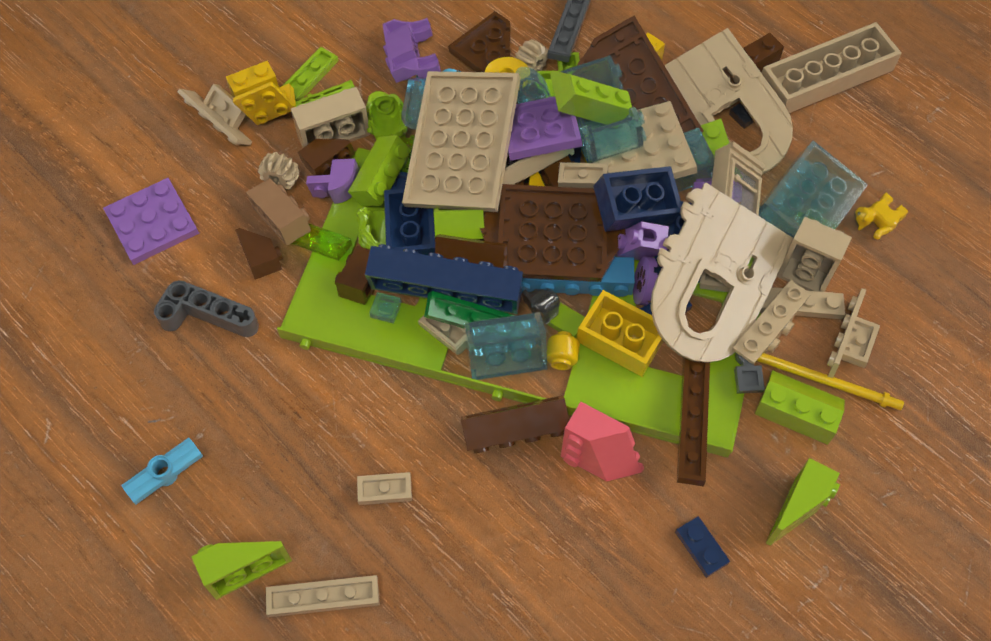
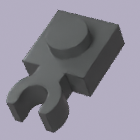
M736 353V360L741 365L736 366L734 369L737 394L762 393L765 390L762 365L754 366V364H751Z

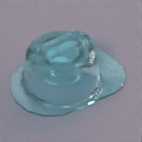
M529 67L517 69L516 73H519L521 77L517 96L518 104L552 97L547 83L537 71Z

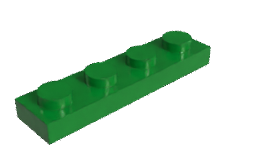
M431 291L428 293L424 314L425 318L515 343L519 341L522 317Z

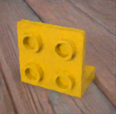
M269 82L233 98V103L256 125L291 112V108L296 107L294 88L290 84L278 88L273 82Z

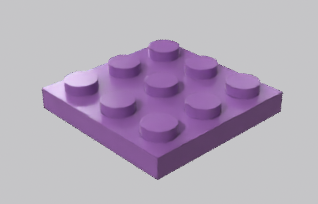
M555 96L516 104L508 149L510 161L582 146L576 116L559 112Z
M169 178L103 208L133 265L199 234Z

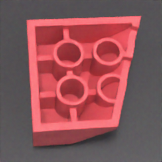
M580 402L565 427L561 450L563 460L572 467L579 466L606 482L642 473L644 470L643 464L638 462L640 458L639 452L633 450L635 441L630 427Z

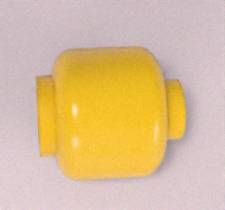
M560 331L552 335L547 342V362L554 369L569 370L577 364L580 347L579 341L567 331Z

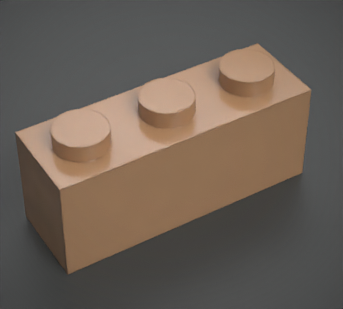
M269 178L246 192L253 209L286 245L311 231L308 224L310 220L308 213L304 208H298L295 199L292 196H287L281 184L276 185Z

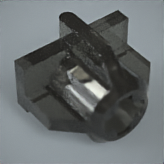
M526 289L522 291L523 301L537 319L548 324L550 320L558 315L560 299L552 289H534L530 293Z

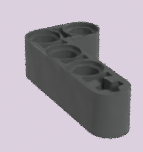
M180 280L172 282L167 287L154 309V315L165 331L177 330L187 315L243 337H251L259 329L255 313L250 307ZM228 311L226 314L220 315L222 312Z

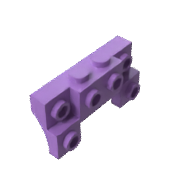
M428 18L414 22L393 19L383 24L386 42L383 48L387 55L385 60L396 83L408 80L416 74L420 81L426 79L428 71L441 72L439 60L435 53L425 57H420L417 42H423L433 36Z

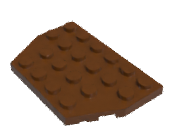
M635 15L595 37L574 71L571 72V75L628 91L633 111L671 101L687 142L704 132Z
M502 184L498 212L483 211L484 228H480L484 241L508 244L507 266L518 268L519 271L523 272V278L591 282L602 281L620 250L618 248V235H626V229L605 232L593 188Z

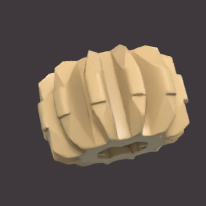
M531 39L525 41L523 46H520L518 52L515 53V58L522 60L530 70L529 79L536 77V71H542V68L546 65L548 49L540 42Z
M277 152L273 154L267 153L261 161L258 170L261 180L266 181L271 178L276 185L281 184L284 189H291L294 186L300 172L298 164L292 162V158L285 157L284 153L279 155Z

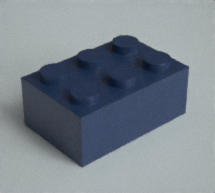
M671 166L606 173L593 186L605 232L628 229L640 222L658 225L673 223L681 215L682 203Z

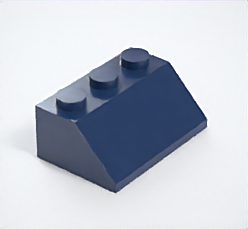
M405 188L384 190L386 245L393 247V250L399 251L413 249L422 255L435 253L434 208L405 207L402 204Z

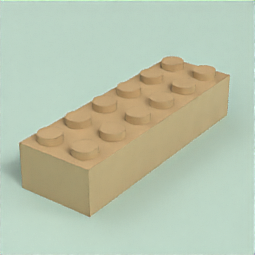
M875 22L763 67L762 75L784 103L788 112L791 113L893 71L902 53L878 23Z

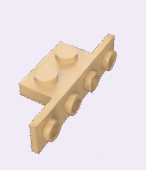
M213 84L205 100L195 91L179 88L178 93L185 98L184 102L189 106L195 107L201 117L210 120L216 130L225 133L231 143L237 146L240 144L251 145L252 141L238 130L246 114L233 103L234 97L220 85Z
M790 280L732 350L751 364H754L763 353L766 354L768 351L773 353L781 342L779 337L782 334L787 336L795 324L792 320L798 310L811 296V293Z
M861 288L858 297L853 296L850 301L848 310H851L852 313L851 315H845L841 325L845 332L844 334L839 332L834 344L838 351H832L827 365L831 367L828 377H834L841 360L865 368L880 325L857 317L866 289Z

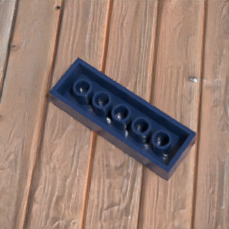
M380 244L378 247L371 246L365 277L371 289L427 298L428 293L434 291L498 311L518 314L523 287V272L519 271L516 267L504 266V268L493 267L492 263L483 261L478 264L469 263L467 259L461 257H454L453 260L446 259L437 253L422 255L413 249L393 250V247L385 244Z

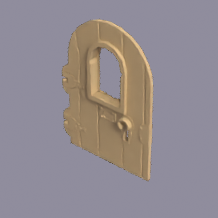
M728 28L665 65L700 125L715 121L714 115L740 101L756 125L761 128L763 135L761 146L749 153L765 164L762 174L770 171L781 162L792 142L793 125L791 116L784 103ZM727 69L734 78V82L738 84H732L730 77L728 78L723 70ZM702 134L687 142L689 148L693 149L706 167L713 171ZM739 170L741 178L743 179V172Z
M705 182L701 189L696 188L688 192L686 200L692 204L683 202L680 212L685 222L678 235H670L663 242V246L668 248L669 251L660 248L657 261L662 269L656 279L651 296L653 322L663 341L678 355L691 361L704 363L719 361L735 353L732 350L733 347L756 321L794 239ZM751 257H753L754 261L749 271L744 274L745 269L749 268L747 265ZM705 272L709 276L716 278L720 283L728 286L730 290L716 318V324L709 331L699 334L688 327L689 324L685 312L692 293L702 273Z

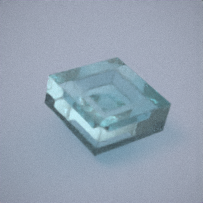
M377 292L369 312L370 317L394 324L402 303L401 298Z

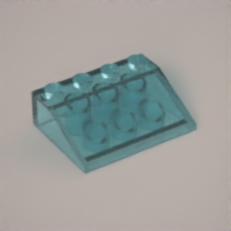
M813 140L800 152L759 205V217L793 238L804 217L817 220L825 226L836 229L868 184Z

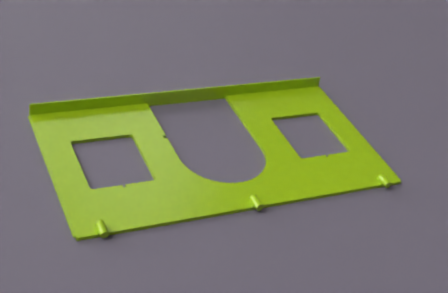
M358 148L357 151H354L355 155L351 159L355 158L359 169H361L371 150ZM406 159L400 172L408 173L410 160ZM353 197L342 203L334 204L333 202L281 327H277L280 338L300 343L299 347L305 350L313 346L492 394L491 398L495 401H501L502 397L522 403L547 399L442 371L449 348L418 324V321L425 314L427 298L420 297L417 305L412 306L374 295L369 297L365 305L339 297L335 278L338 272H342L346 265L347 257L353 253L359 238L357 210L367 207V209H372V211H384L385 202L381 206H361ZM751 257V259H750V261H749V263H748V265H747V266H749V268L751 267V265H752V263H753V261H754V258H753V257ZM634 260V276L640 260ZM699 282L692 295L719 301L723 305L729 292L701 289ZM633 293L632 295L618 297L636 307ZM592 296L589 310L597 300L598 296ZM580 344L578 361L572 367L564 395L568 415L572 416L579 403L583 402L630 427L631 432L679 444L682 376L648 367L643 377ZM736 352L722 360L710 362L707 452L727 458L733 451L745 394H737L734 369L736 366L741 365L736 360Z

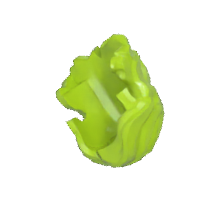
M375 91L368 97L366 105L368 117L367 132L373 134L376 140L381 136L398 135L401 137L403 133L408 131L410 119L405 114L406 108L404 103L396 94L388 95L382 91Z
M367 207L358 209L356 214L358 217L357 222L359 223V245L370 249L371 246L378 247L380 244L386 245L385 210L378 212L377 210L367 209Z

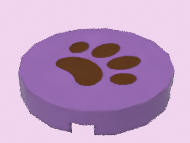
M643 256L637 265L633 288V299L637 305L647 306L648 301H651L652 290L658 277L657 273H654V267H657L658 263L653 257Z

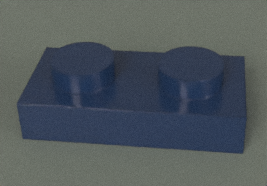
M699 516L676 529V535L706 578L730 563V560Z

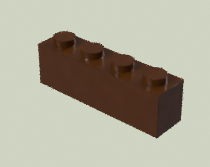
M563 395L461 416L467 451L473 450L474 453L486 452L490 446L499 445V448L515 445L514 441L525 439L526 443L540 440V436L550 434L551 437L563 436L565 427L569 422Z

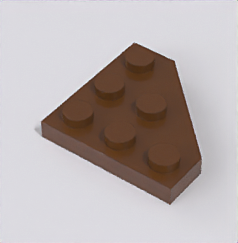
M494 11L448 46L449 52L474 71L485 72L486 67L493 60L510 57V21Z

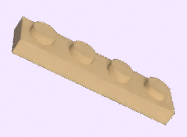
M771 287L759 313L765 311L783 288ZM806 290L811 293V296L795 314V316L843 319L845 316L844 294Z
M377 575L266 587V615L268 617L380 605Z

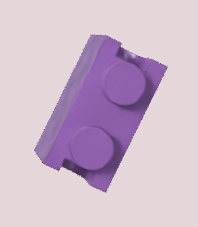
M640 222L626 229V235H618V248L620 250L617 257H631L634 260H640L643 256H657L660 248L668 249L663 246L665 238H668L669 227Z

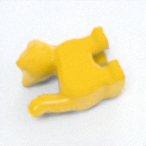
M884 193L880 201L875 202L870 207H859L856 209L858 230L870 225L873 221L879 227L874 232L873 237L879 240L881 236L892 232L896 228L897 224L906 217L908 210L902 205L898 206L896 210H892L889 205L893 202V197L888 193Z

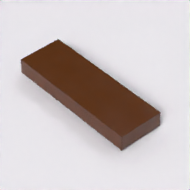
M441 234L435 236V253L442 255L443 258L453 260L454 257H461L467 259L469 263L478 264L483 261L492 263L493 267L504 268V266H507L508 244Z

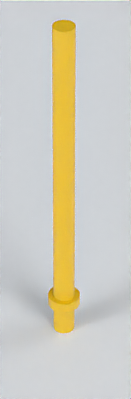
M765 353L757 360L763 364L877 402L883 408L888 406L901 411L904 405V401L891 397L890 393L884 392L882 394L835 377L831 378L827 374Z

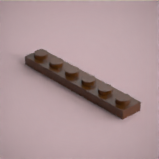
M684 357L677 483L704 487L707 462L710 362L691 361Z

